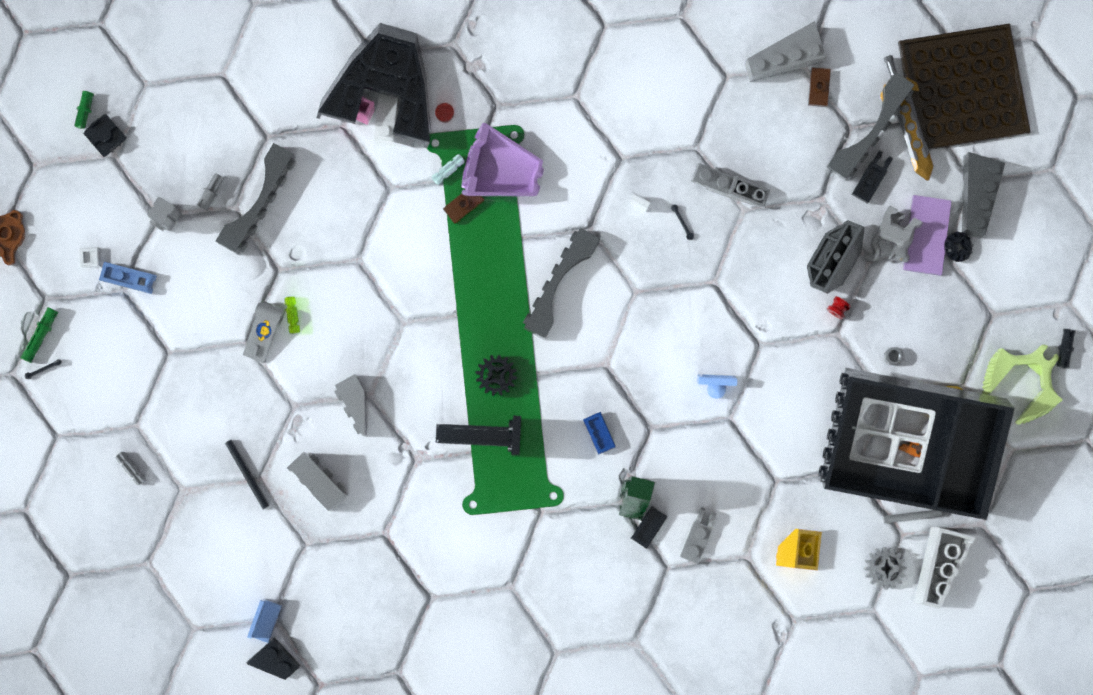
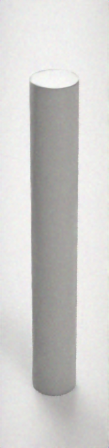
M928 510L883 516V522L893 523L942 517V512Z

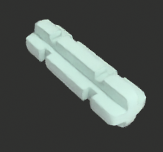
M457 154L453 161L450 160L439 170V173L436 172L431 177L432 180L439 185L444 181L443 178H447L457 170L458 166L460 167L464 164L465 161L462 156Z

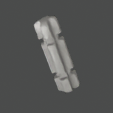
M120 452L115 457L116 460L122 463L121 466L130 477L134 478L133 481L136 485L144 483L146 480L145 476L139 473L140 470L131 459H128V455L125 452Z

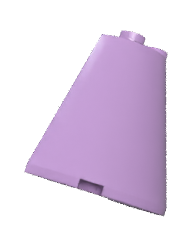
M482 123L475 135L477 140L471 145L466 160L461 187L465 190L462 191V194L466 196H537L540 190L537 180L538 178L541 179L544 172L542 167L543 160L493 127Z

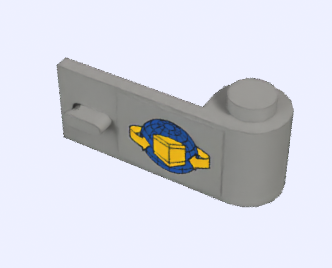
M263 301L262 304L258 303L255 309V314L257 315L243 352L244 356L265 363L276 329L283 321L285 309Z

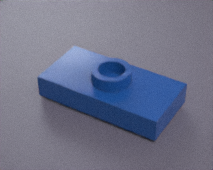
M601 412L583 419L598 455L616 447Z

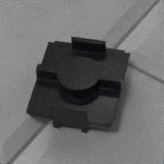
M107 114L95 120L83 133L103 157H106L111 152L113 153L127 139Z

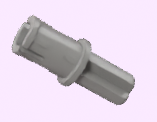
M217 173L213 175L207 188H204L205 191L197 206L208 211L214 197H217L216 193L224 180L223 176Z

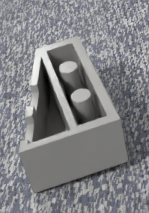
M303 452L287 469L298 477L299 482L305 485L328 511H331L348 496L345 493L347 489L341 482L336 483L332 479L334 475L327 467L323 469L319 465L321 461L314 453L310 455Z

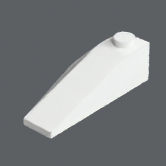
M379 93L374 142L376 145L414 148V140L392 135L400 98Z

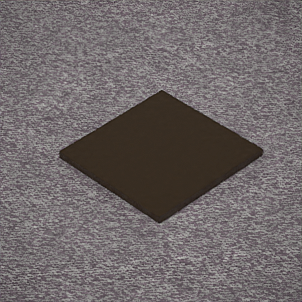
M1010 23L900 40L898 42L904 78H910L917 83L919 91H914L911 98L928 150L1031 133Z

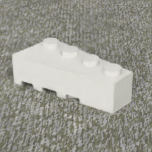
M931 527L914 603L938 609L941 608L951 588V583L954 577L957 576L959 567L963 559L966 558L967 551L976 537L943 528Z

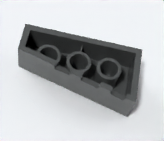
M968 152L963 156L962 232L980 239L987 232L1005 162Z

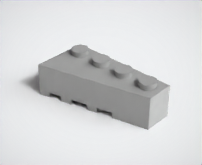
M815 21L747 58L745 67L749 81L753 82L822 63L826 56Z

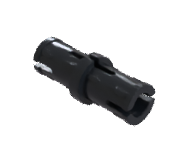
M1063 329L1061 345L1058 347L1060 353L1057 367L1070 368L1071 353L1074 352L1075 330Z

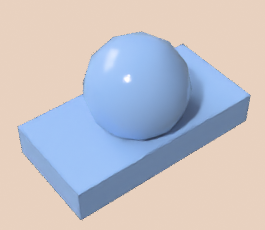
M697 375L698 384L708 385L707 392L714 399H719L725 395L726 386H737L738 379L735 376Z

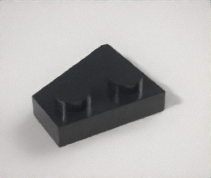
M275 637L246 662L249 666L284 680L301 666Z

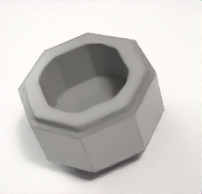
M890 347L884 353V361L890 366L899 365L903 360V351L898 347Z

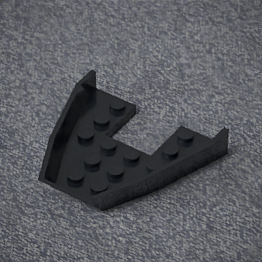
M379 23L352 53L321 99L316 118L320 119L321 115L355 124L364 89L401 99L392 135L424 143V148H428L431 138V122L427 78L417 33Z

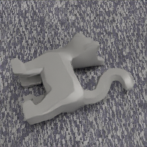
M889 205L883 216L882 224L871 241L874 253L872 255L864 254V259L868 262L877 261L881 256L879 241L885 240L896 244V247L888 257L890 262L907 263L910 259L908 248L913 242L915 230L920 228L923 222L913 218L903 228L898 223L900 220H904L905 214L897 212L898 209Z

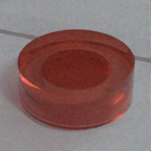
M448 103L439 104L435 109L436 118L442 123L450 122L454 117L453 107Z

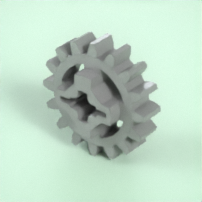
M882 547V552L879 549H875L876 554L869 553L868 555L871 559L864 561L868 564V567H864L863 570L869 572L865 577L872 578L870 584L877 583L876 588L880 589L882 585L885 590H888L889 585L892 588H896L895 582L901 584L900 577H906L902 573L903 570L907 569V567L902 566V563L906 560L899 559L901 553L894 554L893 548H890L889 552H887L886 547ZM880 557V561L874 565L875 560ZM890 557L896 561L897 565L890 561ZM885 565L889 566V570H886V572L881 569ZM874 572H877L880 575L881 580H879L874 575ZM894 572H897L896 576L891 580V576Z

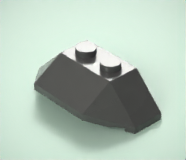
M847 220L842 225L825 233L807 264L810 286L828 294L844 284L862 252L864 226Z

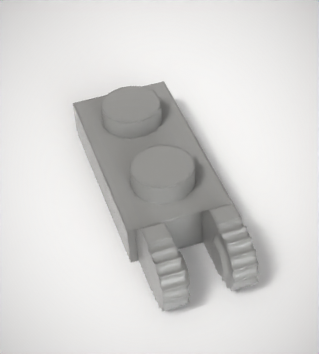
M701 507L696 521L692 524L680 557L699 564L717 514L715 512L710 514L707 526L701 524L700 522L705 514V508Z

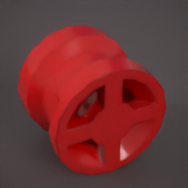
M835 296L833 304L828 306L827 311L842 320L845 317L844 313L851 308V305L840 297Z

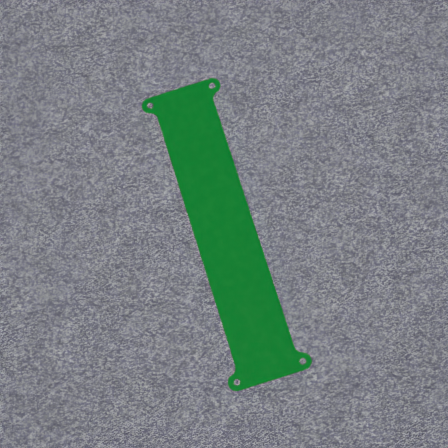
M518 125L493 127L517 144H520L524 139V130ZM479 128L431 134L427 150L440 157L442 167L450 160L453 161L457 154L461 155L465 161L451 175L443 178L446 205L465 190L461 188L463 172L471 145L477 140L475 135ZM513 131L518 133V137L515 139L510 136ZM435 139L439 141L437 147L432 146V141ZM482 196L484 202L456 224L447 215L468 425L509 427V420H513V415L521 416L522 419L520 457H512L511 452H508V447L471 445L475 488L470 495L464 498L462 503L463 510L469 515L554 507L560 505L564 499L562 489L552 485L547 478L532 333L524 329L526 324L523 323L530 312L517 196ZM490 355H493L494 359L501 355V360L507 357V363L513 362L514 364L511 369L517 370L513 374V376L517 377V380H512L515 386L508 387L509 393L505 390L502 391V396L499 395V392L492 396L491 391L485 394L486 388H479L482 382H476V379L480 377V375L476 374V371H481L478 364L484 365L483 359L485 358L489 361ZM493 363L494 367L500 368L504 366L500 363ZM487 368L484 371V380L488 377L489 374ZM494 371L492 373L493 377L491 379L496 378L497 380H500L501 372L496 373ZM509 371L504 375L506 383L509 380ZM498 384L489 385L492 388H501ZM551 492L557 494L555 500L550 499L549 495ZM471 501L477 503L475 508H470L469 503Z

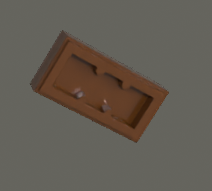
M811 68L808 106H828L831 69Z
M460 194L446 205L443 210L452 222L456 224L484 202L482 196Z

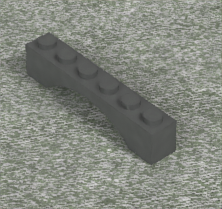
M895 72L882 89V109L873 129L860 142L839 150L827 165V168L844 180L847 177L851 179L858 170L855 166L859 161L863 163L869 155L866 152L870 146L874 148L880 140L878 137L879 133L882 130L885 132L890 126L891 122L889 120L892 115L897 116L903 108L900 104L904 99L908 101L914 93L912 90L914 84Z
M275 143L272 144L264 158L265 180L257 201L243 216L224 225L216 239L219 245L237 255L240 252H244L248 245L247 240L249 236H253L258 226L256 225L259 219L262 220L265 217L268 204L275 200L277 196L275 192L279 186L282 187L285 183V175L288 170L291 171L295 166L296 157L293 153Z
M581 227L578 232H573L569 240L572 242L570 247L564 248L560 256L563 258L561 263L555 264L551 272L553 274L552 279L545 282L542 288L544 291L541 298L537 297L533 303L534 311L532 314L528 313L523 321L526 324L525 330L545 340L554 324L552 303L558 284L570 269L580 262L591 258L600 242L599 237Z

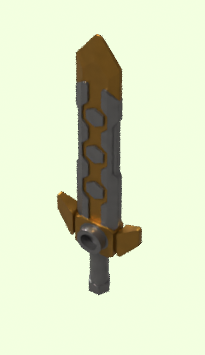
M889 55L883 59L887 65L890 77H892L897 71L893 55ZM906 77L908 81L914 84L912 90L919 91L917 83ZM881 92L880 97L883 101V93ZM910 97L908 101L904 99L900 104L903 108L898 113L897 118L900 122L915 172L926 181H929L934 165L918 122L912 98Z

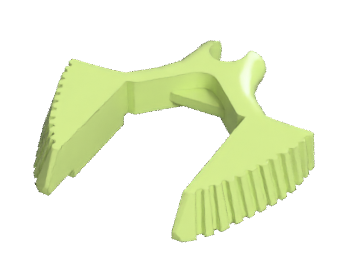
M1043 344L1033 353L1027 355H1013L1000 348L997 350L998 352H995L987 366L986 376H984L985 381H983L984 386H982V389H984L982 394L986 395L995 389L1014 365H1027L1040 376L1042 390L1015 421L1016 424H1021L1022 422L1023 424L1029 423L1031 420H1035V418L1042 417V415L1048 414L1049 411H1052L1062 402V399L1052 387L1051 378L1052 369L1059 356L1056 353L1050 360H1046L1043 353L1047 349V345Z

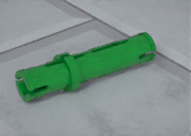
M47 307L40 322H37V328L20 357L21 359L30 363L33 362L48 331L52 330L51 326L59 313L58 311Z

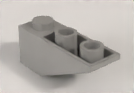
M354 374L336 384L337 390L334 392L339 401H344L346 407L343 409L348 418L352 417L355 421L353 427L357 434L361 433L365 437L367 435L366 391L358 376Z

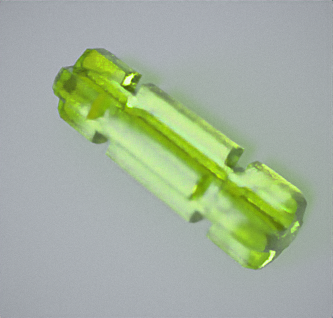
M290 296L284 298L285 306H287L285 308L287 323L290 324L288 330L290 334H297L300 332V326L297 325L299 319L297 307H295L296 299Z

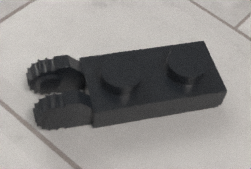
M880 150L873 161L869 163L851 194L866 204L870 202L893 160L889 156L885 160L883 167L879 166L877 162L883 153Z

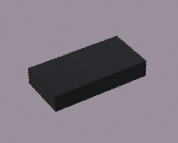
M651 506L631 536V539L647 549L668 516Z

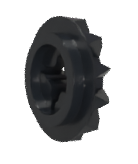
M957 231L951 233L946 238L944 250L951 260L962 262L969 259L973 253L972 247L974 244L971 242V237H968L966 233ZM961 242V246L964 249L958 251L956 244Z

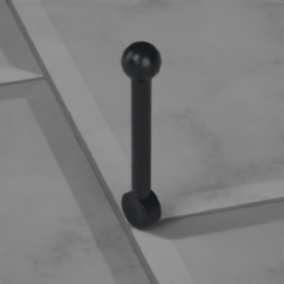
M676 204L672 205L671 210L676 213L687 234V240H692L694 234L688 230L678 211V206Z
M57 359L36 371L25 373L24 377L30 380L32 376L53 366H58L62 361Z

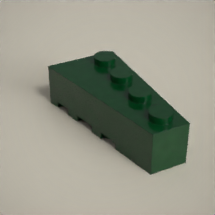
M634 476L624 480L621 492H624L619 515L641 521L651 501L655 482Z

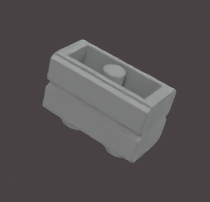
M158 197L153 204L154 207H151L147 213L151 219L149 223L161 231L165 229L171 231L176 224L175 221H178L182 213L174 205Z

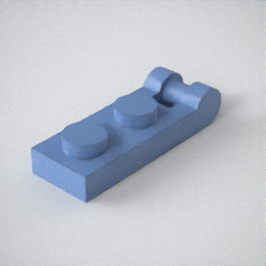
M104 262L99 280L152 294L153 281H156L157 276ZM141 278L146 279L144 286L139 285Z

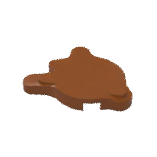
M12 210L10 213L0 216V257L8 266L15 264L16 251L25 239V228L22 222L23 215L18 210Z

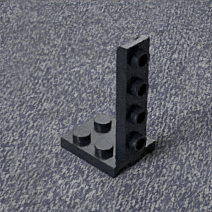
M513 415V420H509V427L436 424L435 443L508 447V452H511L512 457H520L521 416Z

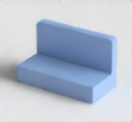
M265 599L260 600L247 638H255L268 643L282 605Z

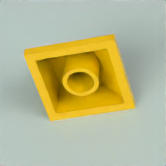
M795 529L778 546L776 566L818 571L822 532Z

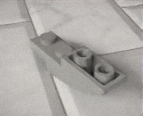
M701 163L697 164L691 182L706 187V190L762 208L765 207L770 189L738 176H730Z

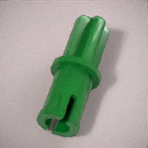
M82 91L80 104L76 108L78 112L74 124L78 129L86 128L89 113L92 112L90 109L94 97L92 92Z

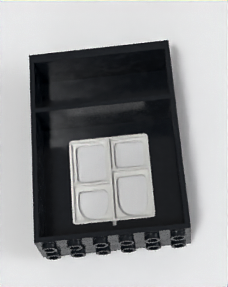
M845 368V372L841 373L839 384H841L840 392L837 391L835 397L837 407L831 414L832 429L829 428L827 432L828 446L823 449L822 458H825L824 464L820 465L818 472L824 489L987 520L1015 410L1009 400L997 396ZM881 404L889 407L887 422L884 428L873 427L864 422L863 412L868 405ZM902 408L928 413L929 421L925 435L920 436L895 431L894 423L898 409ZM865 434L891 438L892 443L888 458L881 460L860 455L856 449L857 440ZM901 441L922 445L918 465L912 466L896 462Z

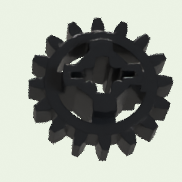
M490 355L489 361L484 358L485 364H478L481 371H476V374L480 375L476 382H482L479 388L485 387V394L491 391L492 396H495L496 392H499V395L502 396V391L504 390L509 393L508 387L515 386L512 380H517V377L513 376L517 370L511 369L514 365L513 362L508 364L507 357L501 360V355H498L497 359ZM493 363H500L504 366L500 368L494 367ZM487 368L489 374L488 377L484 380L483 375L485 369ZM494 371L496 373L501 372L500 380H497L496 378L491 379L493 377L492 373ZM509 371V380L506 383L504 375ZM498 384L501 388H492L489 385Z

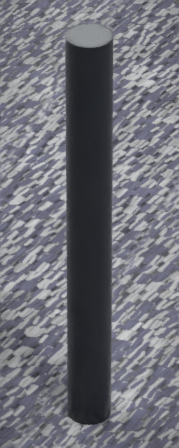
M227 441L225 445L263 510L268 508L267 500L233 441Z

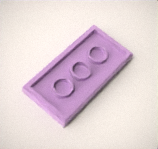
M918 195L912 196L909 223L913 218L922 221L923 224L915 230L913 242L908 248L910 259L907 263L904 262L903 264L904 271L942 275L945 255L944 243L947 238L951 200Z

